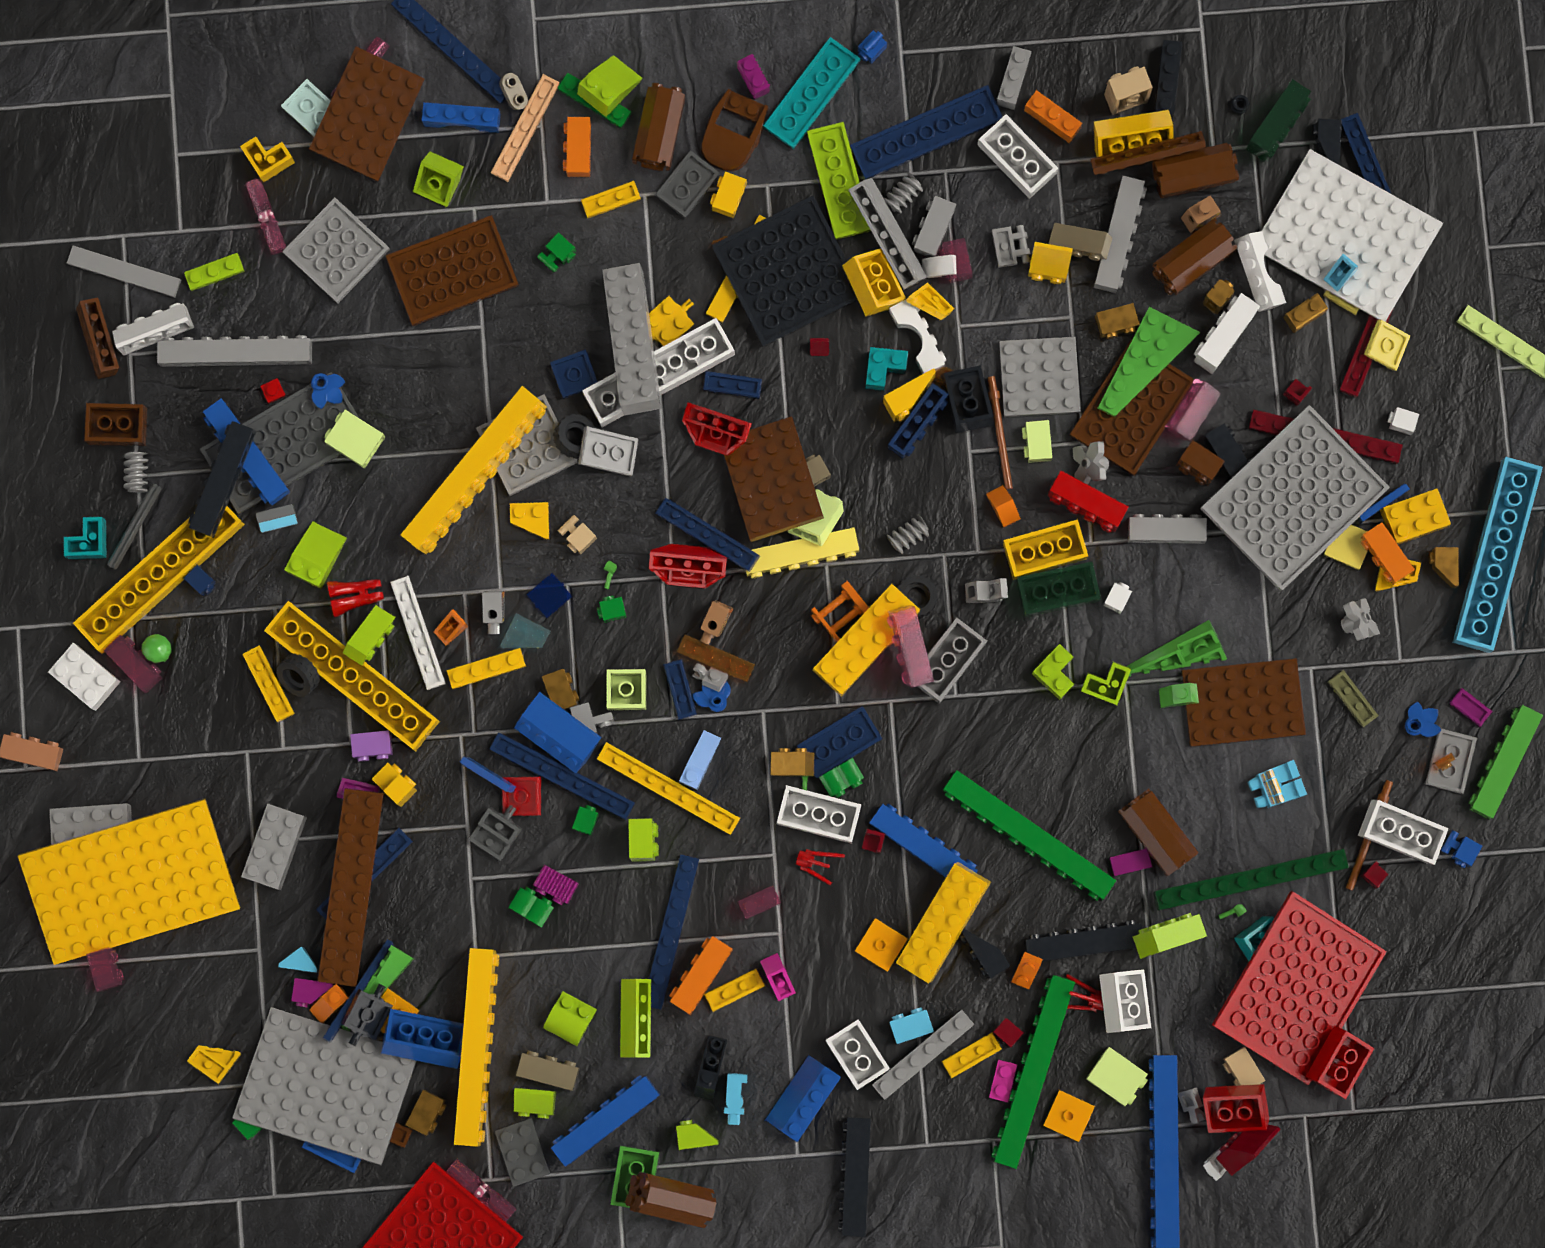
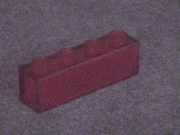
M908 605L888 611L889 617H887L889 627L893 629L894 636H892L894 646L898 648L897 660L903 668L902 679L904 684L913 688L933 682L915 607Z

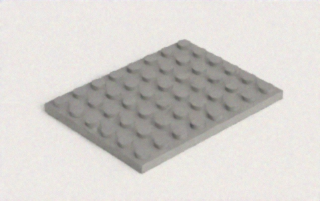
M1309 405L1200 509L1281 592L1390 487Z
M271 1007L233 1119L382 1166L416 1060L381 1054L383 1042L361 1036L355 1047L348 1043L353 1033L340 1029L333 1041L328 1043L323 1037L330 1025Z

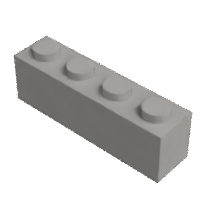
M1133 514V517L1128 519V543L1205 544L1207 541V518H1202V515H1190V518H1183V515H1171V518H1163L1161 514H1154L1152 517H1144V514Z

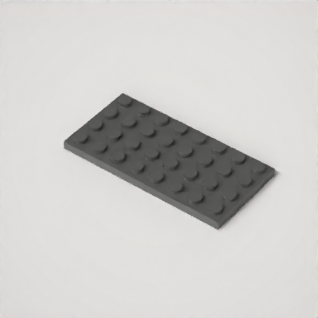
M323 380L318 381V386L324 385ZM310 384L242 424L257 431L253 440L286 487L341 455V453L324 442L326 432L329 428L332 429L336 424L335 419L340 412L343 413L344 410H347L358 417L341 387L339 389L343 400L340 404H333L327 401L322 409L318 408L312 400L314 389ZM218 439L200 448L210 467L213 460H216L219 454L217 449L221 442ZM242 471L230 497V501L238 514L263 501L259 496L261 493L259 488H254L248 481V478H250L249 474Z

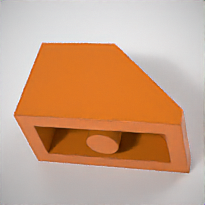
M335 984L309 1010L320 1023H324L345 1005L350 996L339 984Z

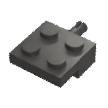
M509 805L503 814L489 807L469 840L499 861H502L523 829L511 819L516 808Z

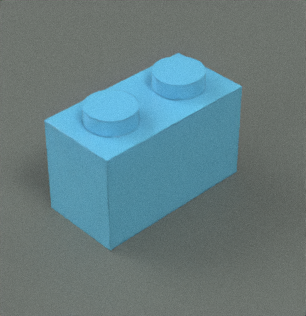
M920 1007L911 1010V1015L904 1017L902 1013L892 1017L893 1021L889 1023L896 1044L934 1032L927 1010L922 1011Z

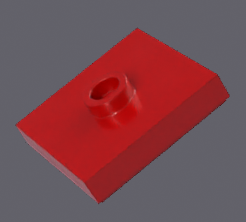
M502 777L516 786L512 793L502 790V813L504 814L509 805H512L516 808L512 816H541V777Z

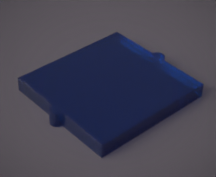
M553 573L527 594L535 604V608H539L546 618H549L573 597L564 587V583H561Z

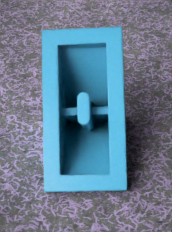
M1342 254L1323 280L1338 292L1358 270V266L1345 254Z
M300 947L279 963L280 968L319 973V967L304 947Z

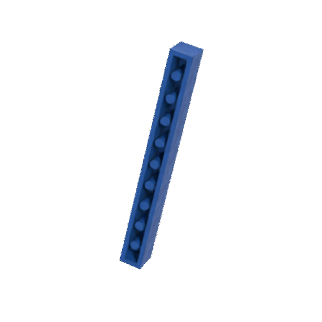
M1152 1055V1059H1149L1148 1062L1149 1071H1152V1079H1149V1091H1152V1099H1149V1110H1153V1118L1149 1119V1129L1153 1130V1138L1149 1140L1150 1150H1153V1158H1150V1170H1153V1177H1150V1189H1154V1197H1150V1208L1154 1209V1217L1150 1219L1151 1229H1154V1237H1151V1248H1180L1177 1055Z

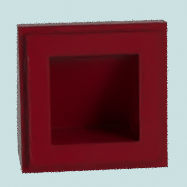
M811 338L810 355L828 356L829 339Z

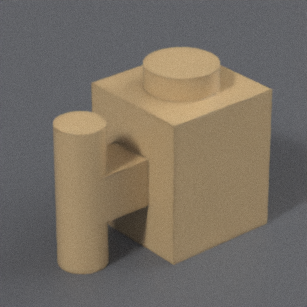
M573 515L557 531L562 536L569 531L571 534L566 538L569 542L567 546L574 553L578 551L582 554L597 537L584 523L576 528L574 524L579 519Z

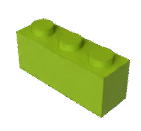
M376 605L348 641L343 654L361 666L366 660L370 661L375 654L374 649L376 647L380 648L383 644L385 634L389 636L395 627L392 625L395 617Z

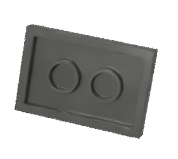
M690 150L656 193V197L686 219L720 176V172Z
M532 1118L495 1131L513 1187L550 1174Z

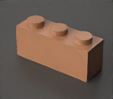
M10 732V736L3 735L0 758L58 771L63 749L58 747L59 743L47 741V744L40 743V739L29 737L26 740L21 738V734Z

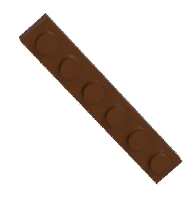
M1200 131L1090 160L1094 175L1105 174L1108 171L1124 169L1132 165H1141L1148 161L1161 160L1164 157L1177 156L1188 151H1197L1206 147L1203 133Z

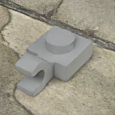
M696 663L693 668L695 671L693 677L701 679L703 686L720 692L728 679L727 673L713 667L708 671L703 665Z
M1197 1087L1178 1093L1183 1111L1189 1112L1191 1123L1194 1124L1205 1120L1204 1112L1199 1109L1203 1105Z

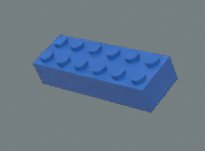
M638 1076L631 1082L633 1086L629 1089H626V1087L615 1094L617 1096L616 1099L613 1101L608 1099L599 1106L601 1108L599 1112L595 1113V1111H592L584 1117L585 1122L583 1124H575L568 1130L570 1134L566 1137L561 1135L553 1141L554 1146L551 1149L565 1167L660 1096V1093L647 1076L643 1078Z

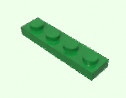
M567 73L560 83L558 90L622 129L631 115V111L618 104L605 117L577 94L581 80Z

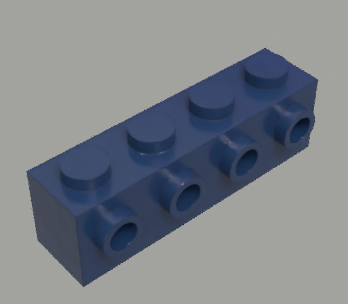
M932 384L888 444V449L902 459L906 455L909 457L915 449L913 446L917 440L921 441L927 433L924 430L928 424L932 426L938 418L936 413L939 409L943 411L949 403L947 401L948 393Z

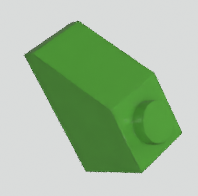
M1176 684L1159 689L1161 708L1199 703L1197 684Z

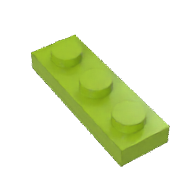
M235 253L186 271L184 274L190 290L194 291L245 271L239 254Z

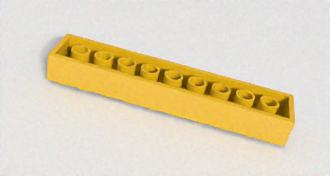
M522 386L410 522L401 536L426 555L428 552L431 553L437 546L436 542L448 533L449 526L459 520L463 509L468 508L472 504V498L476 493H480L484 489L485 482L495 476L498 466L508 460L512 449H516L522 442L521 438L525 433L528 434L533 429L534 422L544 416L547 406Z
M228 506L225 509L214 538L190 529L188 518L73 622L100 653L103 654L176 588L196 565L200 566L245 525Z
M287 601L264 630L291 653L306 657L313 663L321 677L415 752L440 722L369 664L364 662L361 666L344 655L343 651L346 646L291 602Z
M470 948L454 1145L481 1146V1143L485 1141V1130H482V1125L486 1123L487 1119L484 1103H488V1091H485L486 1083L490 1081V1072H487V1064H491L492 1052H488L489 1044L493 1043V1033L490 1032V1026L494 1025L495 1013H492V1005H496V994L493 993V988L497 986L498 982L495 966H499V955L496 954L495 950Z

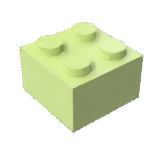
M645 669L607 670L608 710H646Z

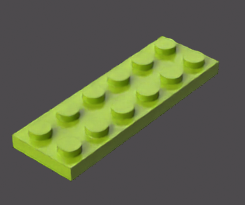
M844 122L807 131L835 239L838 240L870 232L871 229L849 192L850 188L860 182Z

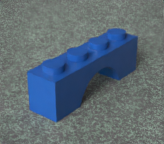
M423 102L422 123L424 127L466 126L479 131L499 133L501 114L498 108Z

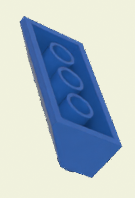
M541 692L537 694L514 727L574 773H577L587 762L602 738Z
M390 1009L381 1054L457 1069L461 1060L464 1024Z
M808 1056L765 1120L798 1142L841 1077L811 1056Z

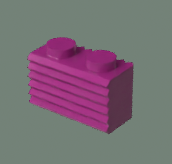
M751 54L737 61V68L754 100L770 92V84L766 81L765 74L761 71L754 55Z
M544 865L533 885L537 887L535 891L544 896L548 893L554 896L553 901L563 905L564 902L566 904L569 903L579 883Z

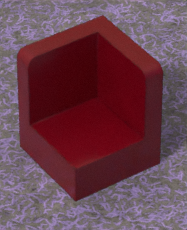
M1295 379L1283 395L1298 406L1311 391L1312 387L1309 386L1307 388Z
M867 829L861 849L880 854L885 833Z
M1377 861L1372 862L1361 875L1374 889L1379 888L1383 880L1389 875L1378 865Z
M1007 1018L993 1031L1010 1048L1024 1033Z

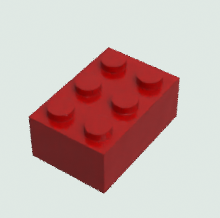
M1334 1026L1306 1077L1333 1094L1346 1099L1374 1048L1348 1031Z
M1264 1084L1206 1087L1203 1103L1208 1133L1267 1130L1269 1112Z

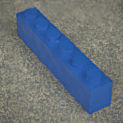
M222 398L203 411L206 415L203 419L209 427L214 426L217 431L214 434L220 442H223L226 437L224 433L228 424H231L232 421L240 424ZM253 441L241 471L249 474L250 478H248V481L254 488H259L261 491L259 496L264 503L269 502L271 505H274L288 495L290 491Z
M882 804L869 823L945 878L954 863L957 862L976 873L978 872L975 869L976 864L968 859L966 861L962 860L959 852L953 848L950 850L945 848V843L937 837L932 839L928 836L929 832L921 826L917 828L912 825L913 820L906 815L902 817L896 813L897 809L890 804L886 806Z

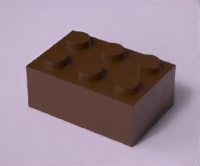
M86 403L84 441L87 444L146 446L147 408L143 404Z

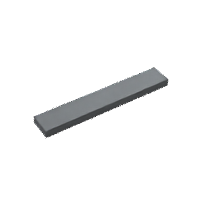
M72 246L67 261L68 265L174 298L181 282L179 278L76 246Z

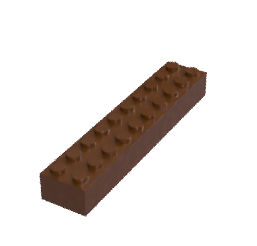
M350 788L344 789L318 982L357 986L384 793Z

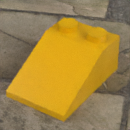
M1035 242L1028 276L1032 277L1031 279L1035 281L1046 279L1050 280V283L1053 284L1065 283L1073 248Z
M934 368L884 395L883 404L894 422L898 420L902 422L909 417V414L934 380L936 373Z

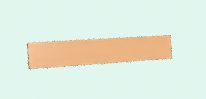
M544 74L542 75L491 171L492 175L506 182L509 181L560 82Z

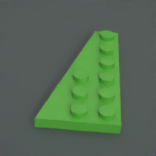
M1149 307L1098 409L1115 417L1200 332Z

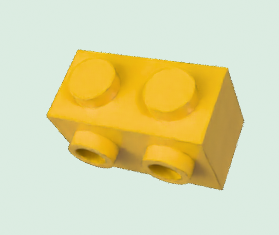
M725 172L724 176H720L717 187H719L718 192L712 195L710 201L712 211L734 218L746 188L747 179Z

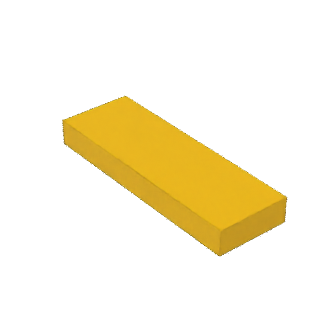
M632 181L581 199L588 219L641 200L635 182Z
M754 969L704 995L714 1012L765 985L757 969Z
M992 1032L943 1060L942 1063L950 1077L953 1078L1002 1050Z

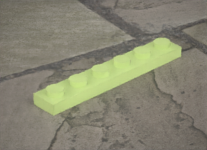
M1468 305L1457 323L1545 379V355L1471 306Z

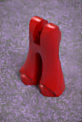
M378 579L358 582H327L330 598L359 593L356 596L330 600L334 618L356 607L384 599L383 592L368 594V590L382 587L381 580Z

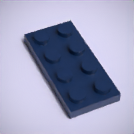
M862 706L797 745V748H807V752L814 753V776L818 779L820 776L881 741L882 737Z

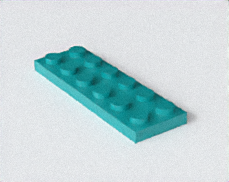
M830 37L763 125V128L794 149L861 61V58Z

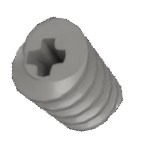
M909 172V178L904 176L902 178L904 183L898 182V188H892L893 194L888 192L886 194L888 199L884 198L892 212L902 213L900 206L907 208L905 201L907 200L912 203L913 201L910 196L918 197L916 190L923 192L919 181Z
M129 452L124 454V458L128 459L124 462V465L129 468L124 469V473L128 475L124 476L123 480L129 483L124 484L123 487L128 492H148V489L142 488L143 485L148 484V482L143 480V478L148 477V474L143 473V470L148 469L147 466L143 465V463L148 462V459L143 458V455L148 453Z
M919 514L917 515L918 521L915 518L911 519L912 525L906 522L905 529L901 526L898 527L899 533L893 530V538L886 535L894 549L901 554L904 553L903 546L908 550L910 549L909 542L916 545V538L923 541L922 534L929 537V529Z

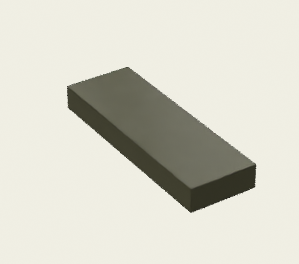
M1344 670L1328 681L1329 685L1362 728L1378 717V714Z

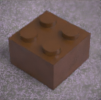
M1192 440L1178 461L1177 466L1179 471L1185 475L1191 474L1194 476V480L1200 485L1204 486L1206 484L1209 486L1225 461Z

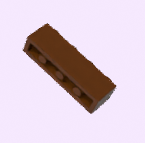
M97 297L80 301L76 310L97 379L114 376L119 370V365L99 299Z

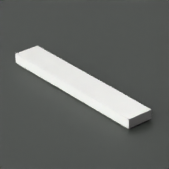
M409 576L390 582L427 690L445 685L446 683Z

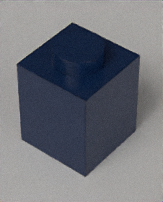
M198 565L184 577L202 596L205 594L209 595L215 588L216 582Z

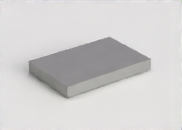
M586 426L584 427L578 464L632 476L638 438Z
M1441 729V732L1436 737L1425 785L1464 794L1477 738Z

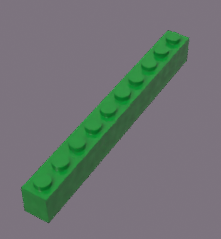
M956 770L943 789L946 792L944 796L953 802L956 799L962 803L960 807L969 813L972 810L978 814L976 816L977 819L985 824L988 821L994 825L992 829L1002 835L1004 832L1009 836L1008 840L1018 846L1020 843L1024 846L1026 853L1033 857L1034 855L1040 857L1042 864L1048 868L1050 866L1056 868L1058 875L1064 879L1066 877L1072 879V884L1080 890L1083 888L1088 890V895L1094 900H1104L1117 881Z
M1055 975L1046 980L1044 989H1047L1046 996H1042L1038 1006L1041 1008L1040 1015L1035 1016L1032 1025L1035 1026L1034 1034H1029L1027 1045H1030L1028 1053H1023L1021 1063L1024 1064L1022 1072H1017L1015 1079L1018 1085L1016 1090L1012 1089L1009 1101H1012L1010 1109L1006 1108L1003 1119L1006 1120L1004 1127L999 1129L997 1138L1000 1139L998 1146H994L991 1157H994V1162L1015 1169L1018 1167L1071 998L1069 992L1073 991L1075 985L1074 981Z

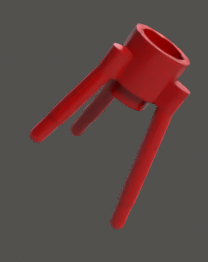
M808 849L806 851L800 850L796 865L801 866L800 870L806 871L831 885V881L808 868L812 867L813 864L825 868L830 867L829 864L814 860L815 857L812 855L844 858L845 854L818 852Z
M1067 974L1066 978L1092 992L1090 996L1070 991V995L1088 1000V1005L1091 1006L1068 1005L1067 1009L1090 1010L1096 1012L1098 1009L1103 1011L1102 992Z

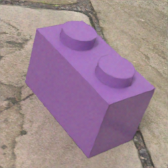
M390 731L350 734L352 757L358 759V762L369 761V757H377V760L388 759L389 755H393Z

